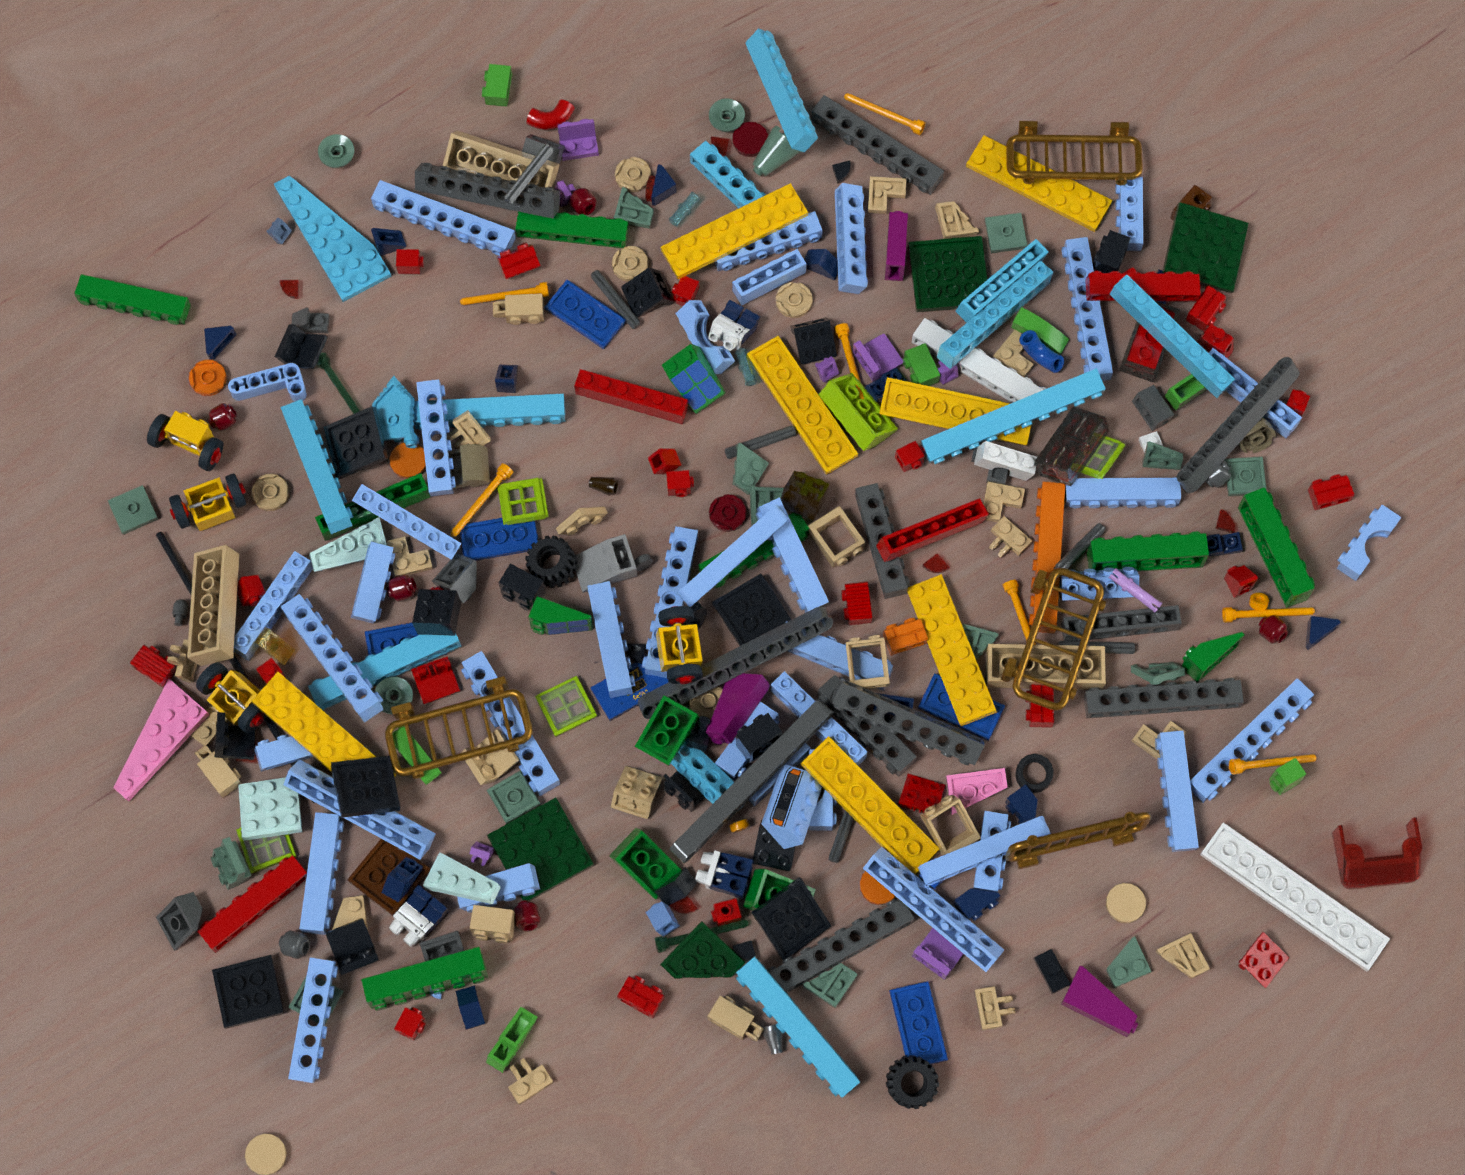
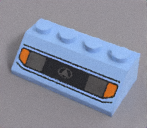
M786 764L780 769L761 823L783 849L803 844L822 789L818 781L806 770Z

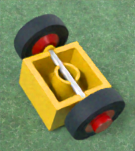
M175 411L171 418L164 414H159L152 422L147 434V443L152 447H161L166 439L169 438L171 444L200 456L198 465L205 471L214 469L221 458L224 446L223 441L214 438L207 422L201 419L197 421L186 412L179 413Z
M233 473L225 477L227 490H225L220 477L183 490L188 502L187 507L178 494L169 497L172 507L170 513L173 520H177L181 529L189 527L190 520L188 516L189 512H191L199 531L234 519L235 515L228 498L230 496L234 500L237 508L245 506L244 494L246 491L243 483H239L236 475Z
M674 606L660 611L658 614L660 625L672 626L658 628L656 633L661 672L667 671L668 682L672 684H688L701 679L702 654L697 624L684 625L694 619L692 608Z
M215 662L208 666L197 679L196 688L202 694L208 695L212 693L207 701L219 712L225 713V717L233 725H238L244 732L254 731L267 718V715L251 702L260 690L242 673L233 670L228 672V669L222 663Z

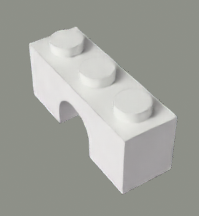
M985 441L977 447L974 465L989 470L998 467L1010 470L1009 476L1027 481L1035 475L1038 457Z

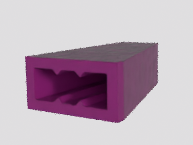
M902 211L889 212L884 280L903 281L908 213H903Z
M743 673L725 682L706 731L714 743H732L738 734L737 731L743 727L770 688V684L763 675Z
M1080 965L1061 1005L1125 1037L1130 1033L1134 1034L1138 1026V1022H1136L1137 1015L1088 970Z

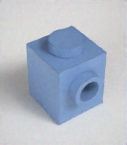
M662 901L652 905L646 912L655 931L663 937L680 926L670 907Z

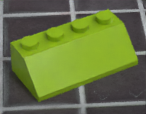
M853 373L830 380L818 394L863 451L876 447L898 430L889 417L879 415L881 407ZM856 385L862 391L864 399L859 398V391L856 388Z

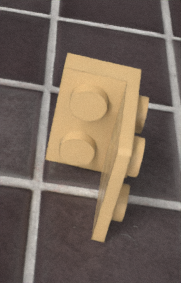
M496 729L491 733L494 744L506 741L500 729ZM488 737L474 748L477 749L490 745ZM465 748L461 753L470 751L471 748ZM506 748L465 761L480 785L495 782L515 765L519 759L514 752H508Z
M625 766L615 787L611 808L648 819L653 799L661 784L662 777Z

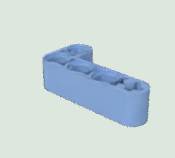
M294 363L237 377L228 384L232 397L238 401L287 388L294 402L301 399L304 401L307 396L302 374L298 365ZM296 372L295 376H289L290 373ZM278 377L277 381H270L272 378ZM260 382L258 386H252L254 383ZM301 389L299 393H293L294 390Z

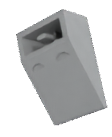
M625 534L607 539L576 555L578 564H575L577 567L576 574L582 592L588 591V585L607 581L613 584L637 576V568Z

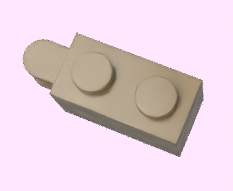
M542 294L505 295V301L493 302V317H506V322L513 325L522 322H529L531 324L544 322Z
M204 745L195 752L200 759L197 765L222 798L238 788V784H241L239 781L241 775L235 768L230 769L227 765L230 763L228 758H215V751L211 752L207 745ZM209 753V755L206 758H202L204 755Z
M719 996L707 1016L708 1020L743 1040L744 1036H747L757 1042L764 1029L753 1022L755 1016L752 1015L753 1012L745 1006L742 1008L735 1005L736 1002L728 996H725V998ZM750 1026L755 1028L752 1034L748 1032Z

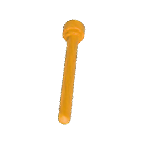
M846 93L844 95L845 100L906 125L917 135H921L926 122L920 119L913 121L852 94Z
M541 282L532 288L465 297L460 299V304L469 305L505 299V295L542 294L543 297H548L547 282Z
M847 323L836 325L834 327L835 335L841 339L850 373H853L860 381L848 339L849 326ZM856 385V388L859 391V398L864 399L862 391Z
M502 463L497 468V476L450 533L452 537H456L502 480L511 477L514 472L508 465Z
M1014 579L1005 582L1003 588L1011 596L1027 641L1030 627L1018 596L1019 584Z
M1223 607L1222 619L1224 623H1229L1236 620V618L1269 617L1271 615H1313L1315 609L1306 607L1236 611L1232 607Z
M1314 754L1254 761H1244L1236 758L1230 759L1229 770L1231 774L1235 775L1241 774L1246 769L1281 766L1294 758L1299 763L1315 762L1317 757Z

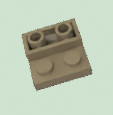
M476 444L461 445L460 449L449 452V458H453L454 469H451V477L455 476L456 488H453V490L466 486L474 488L490 484L488 451L485 446Z

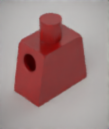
M1211 324L1201 334L1197 343L1208 353L1214 348L1228 359L1233 352L1234 338L1222 328Z

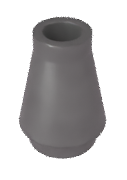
M776 1025L764 1027L763 1035L770 1048L771 1055L782 1053V1032Z

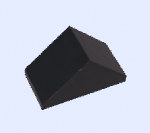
M684 867L654 890V892L662 902L669 906L685 898L697 882L688 869Z

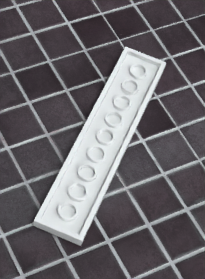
M1222 823L1200 854L1203 858L1366 972L1369 971L1390 940L1389 937L1225 823Z

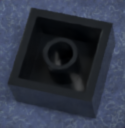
M1112 230L1109 231L1107 236L1104 235L1099 251H1097L1094 258V271H1101L1102 273L1119 271L1131 237Z
M511 563L498 582L502 597L509 602H517L526 611L532 609L537 596L543 598L546 594L543 580Z
M419 589L412 620L417 634L455 636L461 607V600L457 591Z
M769 713L764 716L760 714L753 720L754 723L748 727L745 725L737 731L736 746L749 764L759 758L782 735V730Z

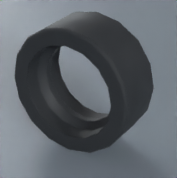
M1030 754L1020 760L1016 768L1015 777L1020 787L1026 784L1032 793H1038L1048 788L1053 779L1054 770L1051 762L1046 757L1039 754ZM1035 762L1044 767L1046 777L1040 784H1030L1025 780L1023 769L1027 764Z

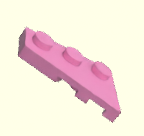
M1005 768L946 776L948 795L960 798L965 808L1007 788ZM954 806L950 808L951 815L957 813Z

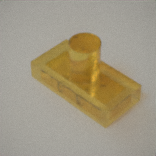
M266 627L255 641L257 646L284 666L295 651L287 642Z

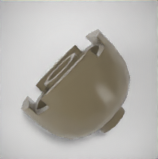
M1261 418L1238 445L1245 453L1253 450V453H1258L1272 444L1271 439L1273 436L1274 438L1276 437L1275 430L1266 419Z

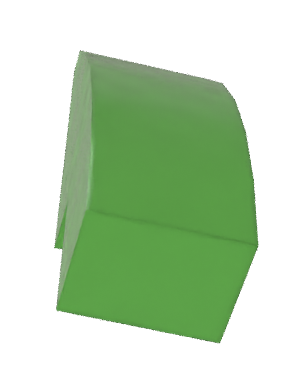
M1023 307L1020 308L1012 323L1011 328L1021 333L1029 330L1036 332L1040 340L1059 355L1062 354L1069 341L1054 326Z
M403 726L393 732V739L396 750L406 763L412 767L414 766L406 730ZM411 735L418 765L432 761ZM438 768L424 771V776L420 779L427 785L438 777L441 771Z
M520 1007L500 1035L496 1045L488 1054L486 1063L503 1073L518 1052L538 1017Z

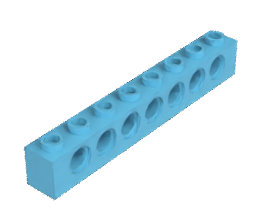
M1042 261L1037 262L941 344L937 358L951 369L1019 311L1021 307L1047 287L1054 272Z

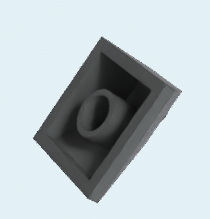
M456 553L432 582L444 590H456L461 603L464 604L476 590L477 562Z
M194 892L175 897L156 916L174 951L178 950L198 928L203 908Z

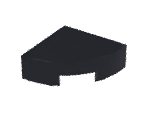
M850 160L832 165L837 184L844 181L848 176L851 166Z
M627 643L630 658L636 663L642 664L647 651L646 644Z
M752 941L732 946L734 952L744 960L750 961L756 956Z

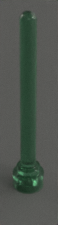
M321 353L316 366L324 369L352 413L359 412L360 409L331 368L330 358L326 353Z
M741 920L710 929L717 935L746 928L749 922L748 920ZM688 934L668 939L663 936L655 937L657 952H665L666 949H669V946L679 944Z

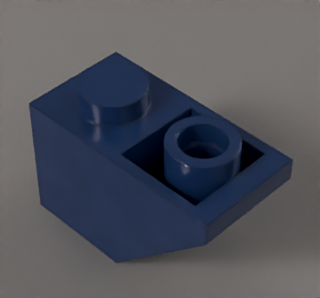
M1025 784L1007 797L1005 802L1007 805L1005 807L1011 815L1015 814L1018 818V824H1022L1036 818L1038 799Z
M406 857L388 874L381 893L399 902L408 893L423 866L415 860Z
M970 888L956 898L953 904L968 920L975 922L983 916V911L987 908L992 910L999 904L998 900L1001 895L998 892Z

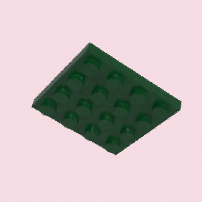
M1179 202L1176 208L1162 273L1175 272V274H1182L1184 272H1193V274H1199L1201 285L1211 286L1228 293L1234 292L1249 223Z
M982 236L908 242L916 312L957 309L966 297L987 281Z
M556 797L487 835L505 870L528 863L535 866L540 889L535 890V893L529 896L520 895L523 901H531L594 866Z

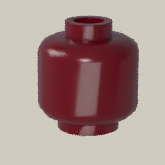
M580 188L572 193L570 205L579 215H589L596 208L597 200L588 189Z
M221 403L209 411L210 418L208 422L213 429L217 428L220 431H224L235 424L237 413L232 405Z
M406 574L390 579L389 587H387L389 597L394 598L398 602L412 598L417 590L413 577H409Z
M1277 616L1264 617L1259 622V634L1269 643H1281L1288 634L1287 624Z
M524 900L519 902L513 909L517 928L525 932L537 928L541 917L535 903Z

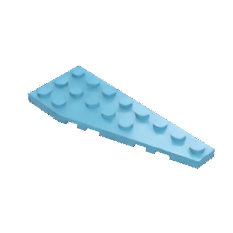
M290 175L274 183L275 189L342 302L392 277L375 246Z

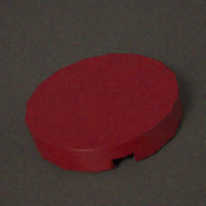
M745 122L734 131L732 143L739 154L746 157L757 156L768 133L761 124Z
M726 494L717 497L710 505V521L720 531H735L746 520V507L743 501L735 495Z

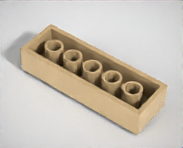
M455 131L450 135L443 166L455 170H466L474 174L482 173L484 176L500 177L510 181L517 180L535 156L467 133ZM546 160L528 184H535L543 188H553L560 164Z
M227 545L194 553L187 658L200 666L233 658L239 553Z
M988 644L986 650L987 688H1013L1014 678L1011 677L1008 682L1000 679L1009 658L1016 659L1015 666L1018 667L1025 645ZM1034 645L1030 654L1032 657L1067 670H1071L1075 659L1072 655L1045 645ZM1056 645L1075 653H1077L1079 647L1071 645ZM1087 646L1073 688L1088 690L1097 687L1103 690L1106 684L1105 646ZM1028 660L1024 674L1065 688L1069 676L1067 673L1032 660ZM1023 677L1020 688L1029 689L1032 684H1043Z

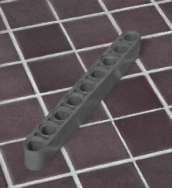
M1290 357L1280 359L1178 472L1177 481L1187 493L1195 492L1207 480L1216 467L1224 461L1299 377V369Z

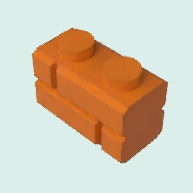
M909 618L904 621V624L898 626L897 624H891L883 632V637L891 656L925 645L928 641L921 619Z

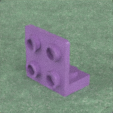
M593 119L563 122L558 125L560 145L565 146L562 154L563 161L599 156Z
M881 334L864 345L860 340L853 344V354L872 382L880 378L882 374L903 365L902 358L885 334Z
M932 928L920 946H917L914 950L912 957L945 980L963 953Z

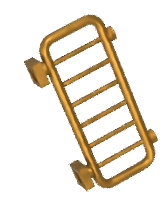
M1019 121L1018 134L1011 136L1006 144L1007 171L1014 178L1023 179L1025 184H1032L1034 179L1115 180L1116 184L1121 186L1125 185L1127 180H1134L1140 177L1143 171L1142 145L1137 138L1128 136L1129 122H1111L1108 136L1037 135L1038 121ZM1015 142H1026L1027 171H1017L1014 169ZM1030 142H1045V171H1030ZM1048 142H1063L1064 172H1049ZM1066 142H1081L1082 172H1067ZM1085 143L1100 144V172H1086ZM1103 143H1118L1119 173L1104 172ZM1121 143H1131L1134 145L1135 171L1132 173H1123Z
M1066 568L1053 570L1048 579H1045L1047 572L1039 570L1036 574L1030 592L1037 595L1041 589L1044 592L1018 667L1015 666L1017 660L1009 658L1000 679L1008 682L1011 677L1014 678L1012 687L1014 693L1019 698L1050 710H1061L1067 705L1069 699H1074L1077 689L1073 688L1098 611L1103 612L1106 601L1102 600L1104 589L1099 581ZM1061 575L1094 587L1096 589L1095 599L1091 600L1054 586L1056 578ZM1052 590L1093 604L1089 617L1087 618L1049 604L1048 601ZM1046 607L1087 621L1083 635L1042 621ZM1040 625L1081 639L1077 653L1037 639ZM1037 642L1074 656L1075 659L1071 670L1030 656L1034 643ZM1028 660L1069 674L1065 688L1024 674ZM1024 677L1062 691L1061 700L1054 703L1024 692L1020 688L1022 678Z
M505 676L487 680L486 685L490 694L417 715H415L414 708L410 702L391 707L396 721L391 722L387 726L385 739L393 770L398 775H412L413 779H418L424 776V771L506 748L508 752L518 751L519 745L526 743L533 733L524 695L519 690L509 689ZM515 697L518 701L525 733L520 737H512L503 701L504 698ZM499 700L509 740L494 744L484 704ZM480 705L490 745L475 749L465 709ZM462 711L471 750L456 754L446 715ZM439 716H443L452 756L441 759L436 758L427 721ZM424 721L433 761L418 765L409 725ZM405 726L414 766L408 768L400 766L393 739V731Z
M1127 812L1124 817L1041 837L1030 835L1027 840L1010 845L1005 859L1009 862L1016 861L1018 869H1024L1038 865L1037 856L1110 838L1114 847L1134 841L1132 833L1146 828L1151 815L1148 812L1136 814ZM1140 821L1137 824L1129 826V824H1133L1134 822ZM1104 830L1102 833L1090 835L1092 832ZM1085 834L1084 837L1070 840L1071 837ZM1066 839L1064 842L1051 845L1054 841ZM1046 844V846L1034 849L1038 845Z

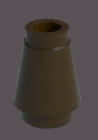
M591 477L589 488H593L608 496L611 494L615 495L618 489V480H614L613 477Z

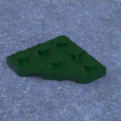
M703 921L660 963L674 979L732 977L745 964Z

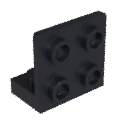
M650 267L621 286L631 311L637 318L659 303L668 306L674 303L661 271Z
M825 317L790 326L792 334L795 335L801 364L837 356L831 324L828 318Z
M289 324L274 357L284 364L294 363L302 369H314L328 337L324 334H306L294 324Z
M217 712L214 757L253 760L255 756V730L246 733L239 726H229V721H225V713Z
M678 771L671 777L667 774L663 775V785L665 786L663 789L669 796L672 797L674 795L679 800L677 803L684 810L688 809L692 812L706 799Z
M760 823L753 862L761 866L791 871L796 846L783 849Z
M363 918L326 932L327 940L341 975L379 960Z

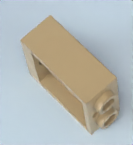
M840 506L808 525L809 535L833 568L837 565L839 567L844 565L848 558L853 555L856 557L864 551V539ZM841 520L856 543L834 555L819 533Z
M880 635L869 636L868 640H861L858 637L851 638L849 642H845L850 682L866 689L890 686L884 638H880ZM880 646L884 677L855 680L851 649Z
M954 795L944 797L939 804L925 809V813L920 815L935 844L940 848L941 855H946L968 846L981 838L960 798ZM954 806L966 830L944 844L931 820Z

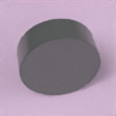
M643 554L634 560L637 571H643L652 565L653 560L649 554Z

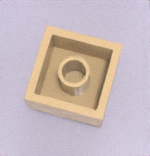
M473 905L470 930L477 940L487 941L488 938L496 939L495 942L506 944L507 941H513L515 929V914L513 910Z

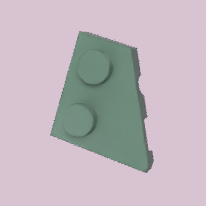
M622 187L614 219L621 218L628 221L629 225L650 229L654 209L644 204L637 196L634 197L630 194L628 189Z
M1150 441L1147 442L1142 467L1181 469L1183 453Z
M738 443L736 445L737 456L734 462L735 474L733 475V485L749 495L750 488L755 487L769 463L743 444Z
M750 488L751 525L758 521L756 509L779 497L781 499L784 488Z
M966 624L962 625L976 660L987 650L988 644H993L999 637V633Z
M1174 662L1151 663L1149 668L1143 669L1135 664L1131 665V673L1148 681L1150 684L1158 685L1163 681L1176 680L1177 677L1184 676L1185 668Z
M1132 937L1106 969L1114 988L1152 972L1135 937Z
M840 963L831 970L820 974L815 979L805 982L803 987L836 1008L858 974Z

